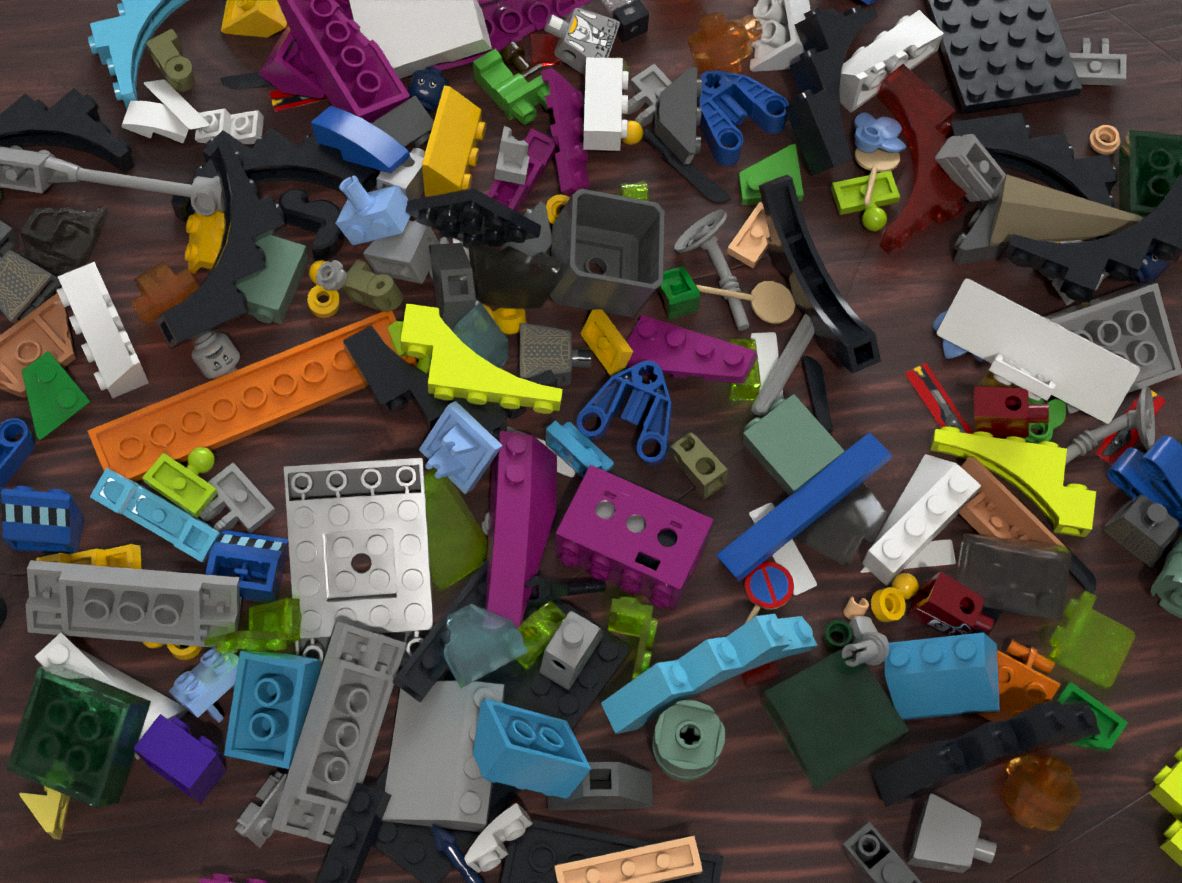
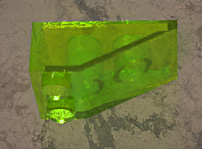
M434 468L424 474L431 579L441 592L484 563L487 559L488 540L448 476L436 478L435 473L437 469Z

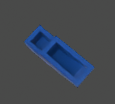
M330 106L311 122L317 143L341 150L343 160L392 173L410 157L409 151L394 138L368 121L345 110Z

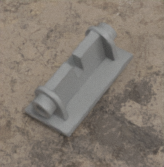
M278 771L274 776L270 775L268 777V780L256 795L258 799L264 802L262 806L259 807L251 802L236 821L238 825L234 830L243 837H247L258 848H261L266 839L275 830L271 826L288 776Z

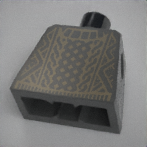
M9 250L2 258L0 257V310L8 320L16 324L46 302L61 283L56 276L14 251Z
M520 323V378L527 380L551 369L557 378V387L571 384L572 368H591V348H572L571 331Z
M1139 495L1122 505L1102 528V531L1149 568L1153 569L1173 545L1180 524L1168 514L1167 509L1163 505L1152 502L1144 495Z

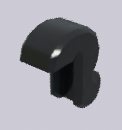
M291 189L281 195L279 205L283 211L284 223L317 233L312 245L314 261H326L334 257L340 251L345 238L344 233L336 224L341 213L340 208L327 200L320 199L309 202L308 193L300 189Z

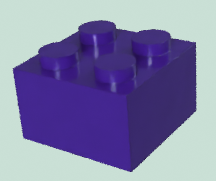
M160 714L133 749L146 766L202 804L227 771L221 761L223 755L217 751L218 747L204 736H201L198 740L195 739L196 737L189 731L190 728L177 717L173 716L168 720Z

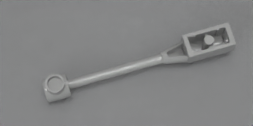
M16 145L10 148L0 146V187L43 193L53 183L86 181L191 197L193 209L204 216L211 215L214 211L224 212V200L218 176L213 178L197 176L193 184L190 185L84 169L81 166L56 158L47 150L34 152L23 150Z

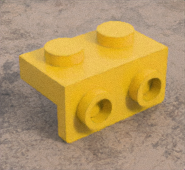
M214 211L208 216L195 212L189 216L186 224V232L189 233V243L185 250V260L188 261V273L195 274L201 267L212 268L221 245L224 231V212Z

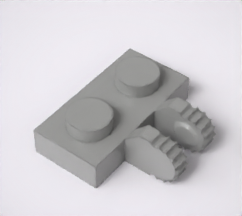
M1090 38L1082 39L1081 53H1069L1081 85L1125 86L1127 54H1109V39H1101L1099 44L1100 54L1090 53Z
M655 64L631 79L630 86L638 94L628 101L627 114L629 115L639 110L645 102L650 106L635 119L641 127L646 126L655 119V104L660 92L672 83Z
M231 463L208 481L209 484L217 489L218 494L216 495L217 498L210 502L200 514V517L204 522H208L220 514L226 506L230 512L218 521L213 528L221 534L223 530H231L239 521L251 534L276 514V510L234 463Z

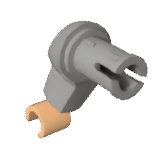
M851 597L844 609V615L851 620L849 626L852 629V644H848L843 648L842 658L845 659L852 656L853 659L845 662L851 667L861 663L873 666L879 665L886 660L889 654L887 637L877 631L871 618L864 616L869 607V602L864 598H861L859 604H857L854 598Z

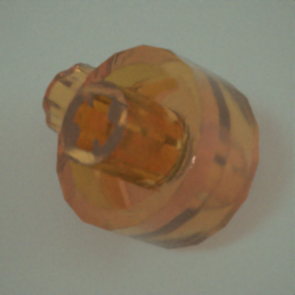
M715 12L698 20L701 30L691 35L687 42L698 71L719 70L737 74L742 70L740 61L753 52L751 44L761 39L763 30L759 28L753 32L754 29L761 26L759 20L754 15L749 14L741 19L726 21L724 12Z
M161 262L134 279L141 296L130 303L142 323L148 326L156 321L162 313L185 301L199 286L187 269L175 275L166 263Z
M1032 753L1002 763L1010 774L1002 785V795L1010 806L1011 816L1016 822L1026 828L1032 829L1037 827L1048 831L1058 830L1082 799L1081 791L1073 779V770L1067 763L1057 757L1049 756L1046 759Z

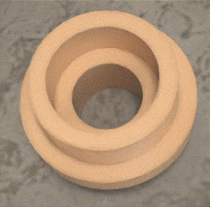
M1102 125L1095 128L1089 137L1090 146L1100 154L1114 153L1120 145L1117 129L1110 125Z

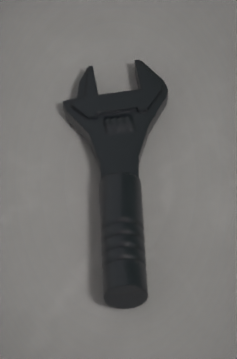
M534 575L524 584V587L527 588L535 586L536 598L526 600V603L536 605L538 610L544 609L551 601L562 596L599 593L606 590V583L601 579L558 584L550 582L541 576Z

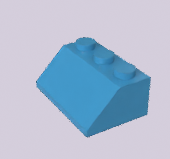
M984 632L889 643V654L885 660V678L899 720L1000 711L997 644Z
M240 651L224 755L290 769L319 678L321 660L285 653Z
M485 698L481 702L473 756L483 778L492 783H503L515 786L521 790L527 789L543 793L546 796L567 799L591 770L568 722Z

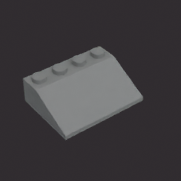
M1138 283L1090 300V303L1084 302L1044 316V318L1139 366L1140 372L1128 393L1182 374L1158 283ZM1065 402L1067 414L1080 411V409Z
M437 681L421 703L400 688L385 792L392 796L381 821L430 827L434 824L440 828L482 832L488 826L493 783L487 781L481 775L473 756L480 704L484 698L504 703L503 684L477 681Z

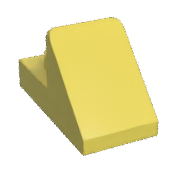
M54 761L52 771H48L45 776L44 791L47 792V796L19 793L43 829L53 839L61 840L76 771L68 762Z

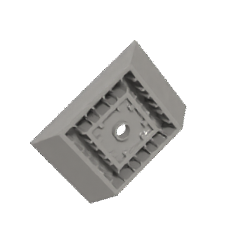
M423 458L284 466L296 655L321 660L319 671L321 672L331 637L338 621L407 643L400 666H404L434 627ZM358 553L367 554L371 559V568L366 572H358L352 566V559Z

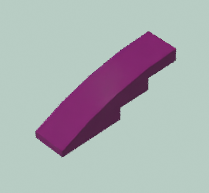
M532 128L524 140L529 144L527 155L530 157L525 185L495 179L487 193V196L516 212L520 210L558 148L553 138Z

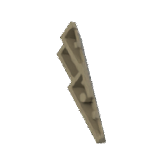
M1006 174L1000 186L989 245L998 246L1000 243L1010 242L1013 234L1034 240H1047L1048 242L1095 239L1097 236L1119 233L1137 224L1145 217Z

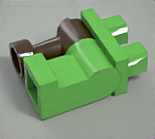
M514 41L506 45L500 54L494 49L473 61L474 80L498 107L505 111V115L509 120L516 118L523 125H526L537 116L536 109L533 106L541 103L546 110H550L547 108L545 98L546 95L550 94L549 83H545L542 80L541 71L546 70L544 65L540 63L531 65L524 58V48L519 42ZM506 65L515 66L519 73L513 76Z

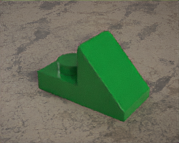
M684 266L663 271V284L658 290L664 299L668 319L697 312L699 309L700 292Z

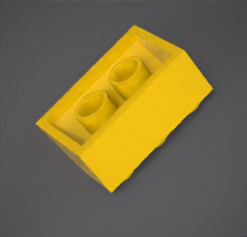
M227 0L221 31L225 34L268 38L285 29L288 23L277 0Z
M444 85L422 162L424 193L427 197L470 189L472 174H469L471 166L476 167L479 156V148H476L478 140L483 141L486 131V123L482 122L481 109L450 86Z

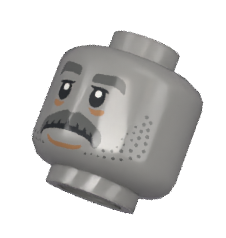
M212 331L200 336L193 343L192 359L206 378L222 377L237 370L235 366L240 360V353L227 334Z

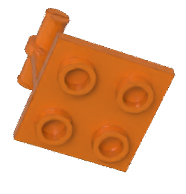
M1012 639L1006 652L1023 660V663L999 650L997 651L1000 711L977 714L991 722L1003 721L1039 703L1051 702L1060 683L1031 667L1034 666L1049 675L1055 662L1038 654V649L1034 647L1029 649Z

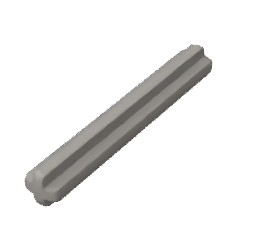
M806 313L752 404L751 412L760 418H763L770 412V407L777 400L815 333L812 318Z

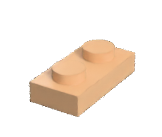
M758 203L727 249V254L752 268L755 267L768 248L766 238L770 237L763 203Z

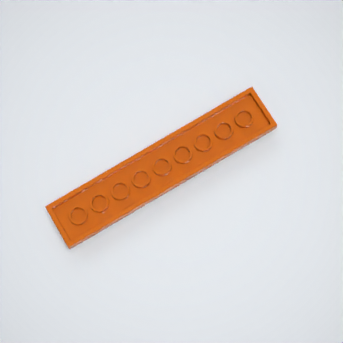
M380 312L88 430L103 470L105 471L106 468H109L136 482L142 479L162 453H165L178 463L188 461L189 453L197 447H205L212 451L365 388V384L345 353L343 340L372 326L384 343L398 355V352L392 345V338L387 329L388 326L397 321L393 312ZM399 356L410 365L417 366L414 357Z

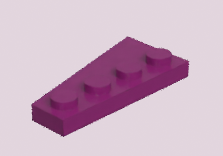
M551 67L541 71L543 82H548L550 94L546 95L545 98L547 108L552 109L555 118V124L550 127L552 137L560 148V152L555 153L561 192L571 197L579 189H587L589 187L586 169L588 152L583 150L585 98L582 92L575 89Z
M641 315L627 341L634 352L624 370L642 361L649 360L657 363L662 369L663 374H673L674 378L686 379L687 376L703 377V380L744 384L758 357L755 350ZM648 371V375L654 376L653 372Z

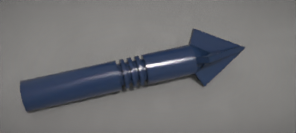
M432 824L436 850H443L466 883H484L477 872L467 865L464 854L455 844L456 836Z

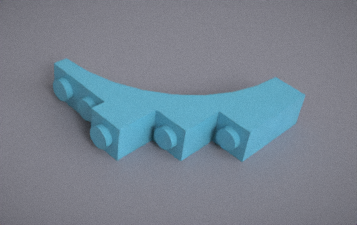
M122 0V3L117 4L119 17L90 23L93 36H89L88 41L92 54H99L102 65H108L110 75L117 76L118 82L112 83L117 101H124L126 110L130 100L138 101L136 90L138 68L146 42L151 39L156 29L171 13L189 0Z
M775 614L755 616L727 637L707 639L678 660L656 663L601 702V705L615 734L637 730L661 715L669 707L674 706L677 702L687 700L710 687L753 668L791 655L808 652L816 647L817 643L813 637L812 628L802 616L778 619Z

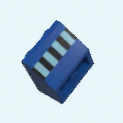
M16 486L14 489L2 488L3 540L11 550L54 554H73L78 552L85 518L71 494L60 489H49L48 492H39L26 486Z
M223 530L210 551L205 575L239 577L240 597H242V600L276 604L289 541L284 538Z

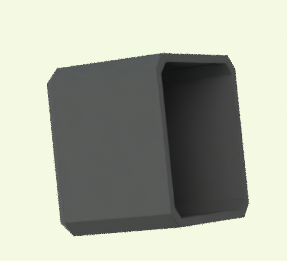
M582 188L576 191L552 227L549 293L552 300L557 305L586 310L602 309L605 313L633 317L639 313L663 284L665 211L656 202ZM595 263L599 265L603 274L592 273L589 269V264Z

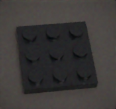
M475 188L408 200L405 211L407 214L417 218L418 223L432 226L440 230L442 236L455 238L461 241L465 248L479 250L482 246L489 245L499 247L503 243L508 242L524 243L527 239L539 238L541 225Z

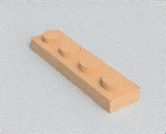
M695 836L554 866L557 883H660L702 874L703 872Z

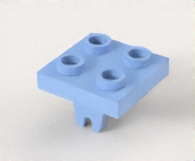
M454 401L448 404L419 451L429 459L425 467L429 470L432 468L437 469L435 473L436 478L448 477L464 494H467L476 486L503 445L461 405Z
M212 648L203 654L200 663L195 668L181 674L168 692L197 718L207 711L214 720L220 723L224 717L213 704L231 687L234 689L239 657L226 648Z

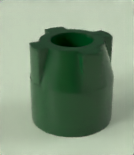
M835 620L828 624L822 636L828 647L827 651L834 653V651L843 650L850 643L852 629L849 624L841 620ZM838 635L842 642L836 643L830 636Z

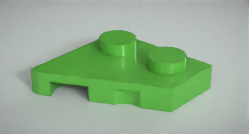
M791 144L739 172L738 184L741 205L762 203L759 185L786 174L793 178L798 201L803 200L804 194L796 144Z

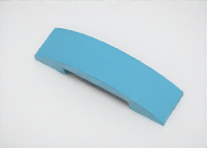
M109 468L105 469L90 495V498L114 512L130 518L203 563L220 535V532L200 519L195 518L182 508Z

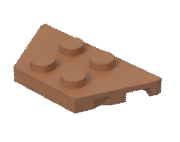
M58 293L0 335V390L25 398L27 393L21 371L47 351L51 353L62 368L76 359L66 309Z

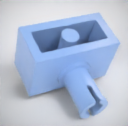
M356 176L348 177L340 184L341 192L348 199L336 224L352 245L403 233L411 215L405 212L408 198L398 185L367 193Z

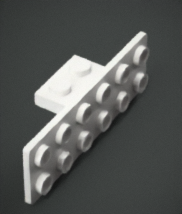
M968 278L963 281L937 331L938 336L992 363L989 371L995 373L993 377L1006 385L1014 383L1023 389H1027L1029 397L1035 400L1043 398L1048 401L1050 395H1053L1107 424L1112 421L1140 372L1139 366Z

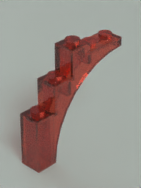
M904 64L882 80L877 96L902 126L911 151L914 171L911 197L900 216L884 231L880 247L887 254L896 247L899 249L903 248L911 240L912 234L917 229L923 231L932 221L941 226L948 219L951 221L956 219L964 209L962 204L967 194L949 178V175L935 160L936 155L947 141L945 135L948 132L955 109Z

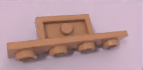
M974 456L969 457L961 468L974 478L981 487L975 497L966 503L958 513L1005 560L1021 547H1024L1044 568L1048 569L1064 553L1066 546Z

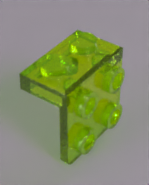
M1085 590L1078 599L1072 597L1063 612L1067 619L1063 627L1058 625L1051 636L1049 644L1053 645L1047 658L1090 682L1108 689L1113 685L1135 639V633L1124 625L1093 610L1092 607L1097 596Z
M620 597V600L613 598L608 631L640 637L632 680H634L649 668L651 651H646L645 647H653L658 619L651 618L653 606L640 604L638 599L632 597Z
M286 598L249 607V631H236L205 639V647H216V653H235L237 649L258 652L287 649V643L301 640L300 624L302 615L300 612V599Z

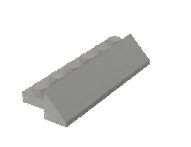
M33 560L29 562L27 567L29 598L25 605L28 633L52 635L62 633L65 636L236 649L242 602L239 577Z
M336 622L271 828L307 837L314 841L332 844L356 783L363 784L394 686L393 680L398 673L407 643L345 623Z

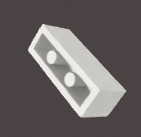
M586 57L583 150L620 151L621 138L627 139V120H621L622 114H627L628 95H622V90H628V71H622L623 58Z

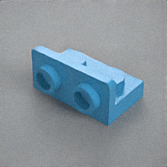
M555 420L546 428V445L582 479L590 465L606 472L613 468V461L587 437L582 435L571 422L561 426Z

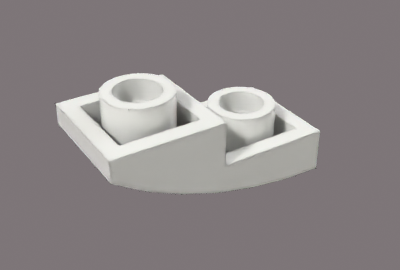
M130 100L121 126L124 129L150 139L153 132L180 143L184 142L188 132V128L164 104L148 101Z
M225 108L200 112L199 114L210 126L197 128L195 140L199 143H207L211 138L216 137L224 130L244 145L254 144L262 136L264 116L259 110L232 115Z
M516 803L495 818L477 837L464 858L467 865L478 873L497 867L501 862L500 859L509 855L503 842L519 838L525 833V829L533 824L528 813Z

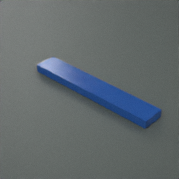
M869 432L716 555L718 560L738 582L741 581L892 459L891 453Z

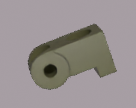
M170 29L146 42L150 58L166 81L178 92L190 90L194 86L196 78L191 62L180 55L182 49L179 38L174 30Z
M356 260L347 272V279L342 288L351 301L383 312L393 311L402 303L403 295L390 275H376L371 271L366 262Z
M688 433L668 447L672 460L695 485L697 493L703 500L727 484L728 469L693 433Z

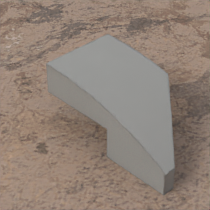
M504 126L494 179L525 185L530 158L527 155L529 144L524 140L517 141L511 135L512 130Z

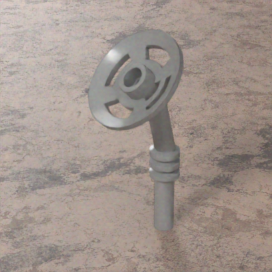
M722 209L716 210L688 228L677 240L674 249L677 253L688 252L698 247H701L703 250L707 249L720 277L719 286L721 289L742 293L737 277L732 276L717 243L718 238L716 234L723 226L727 213ZM723 296L725 300H728L737 329L742 331L749 328L750 325L741 299Z
M1148 386L1143 387L1137 401L1136 410H1129V414H1123L1113 419L1109 424L1105 423L1091 431L1085 430L1077 436V439L1074 438L1071 441V445L1067 447L1065 465L1078 455L1084 456L1087 452L1091 451L1092 447L1095 448L1098 445V441L1128 426L1130 430L1137 429L1140 440L1148 451L1155 443V414L1150 388Z

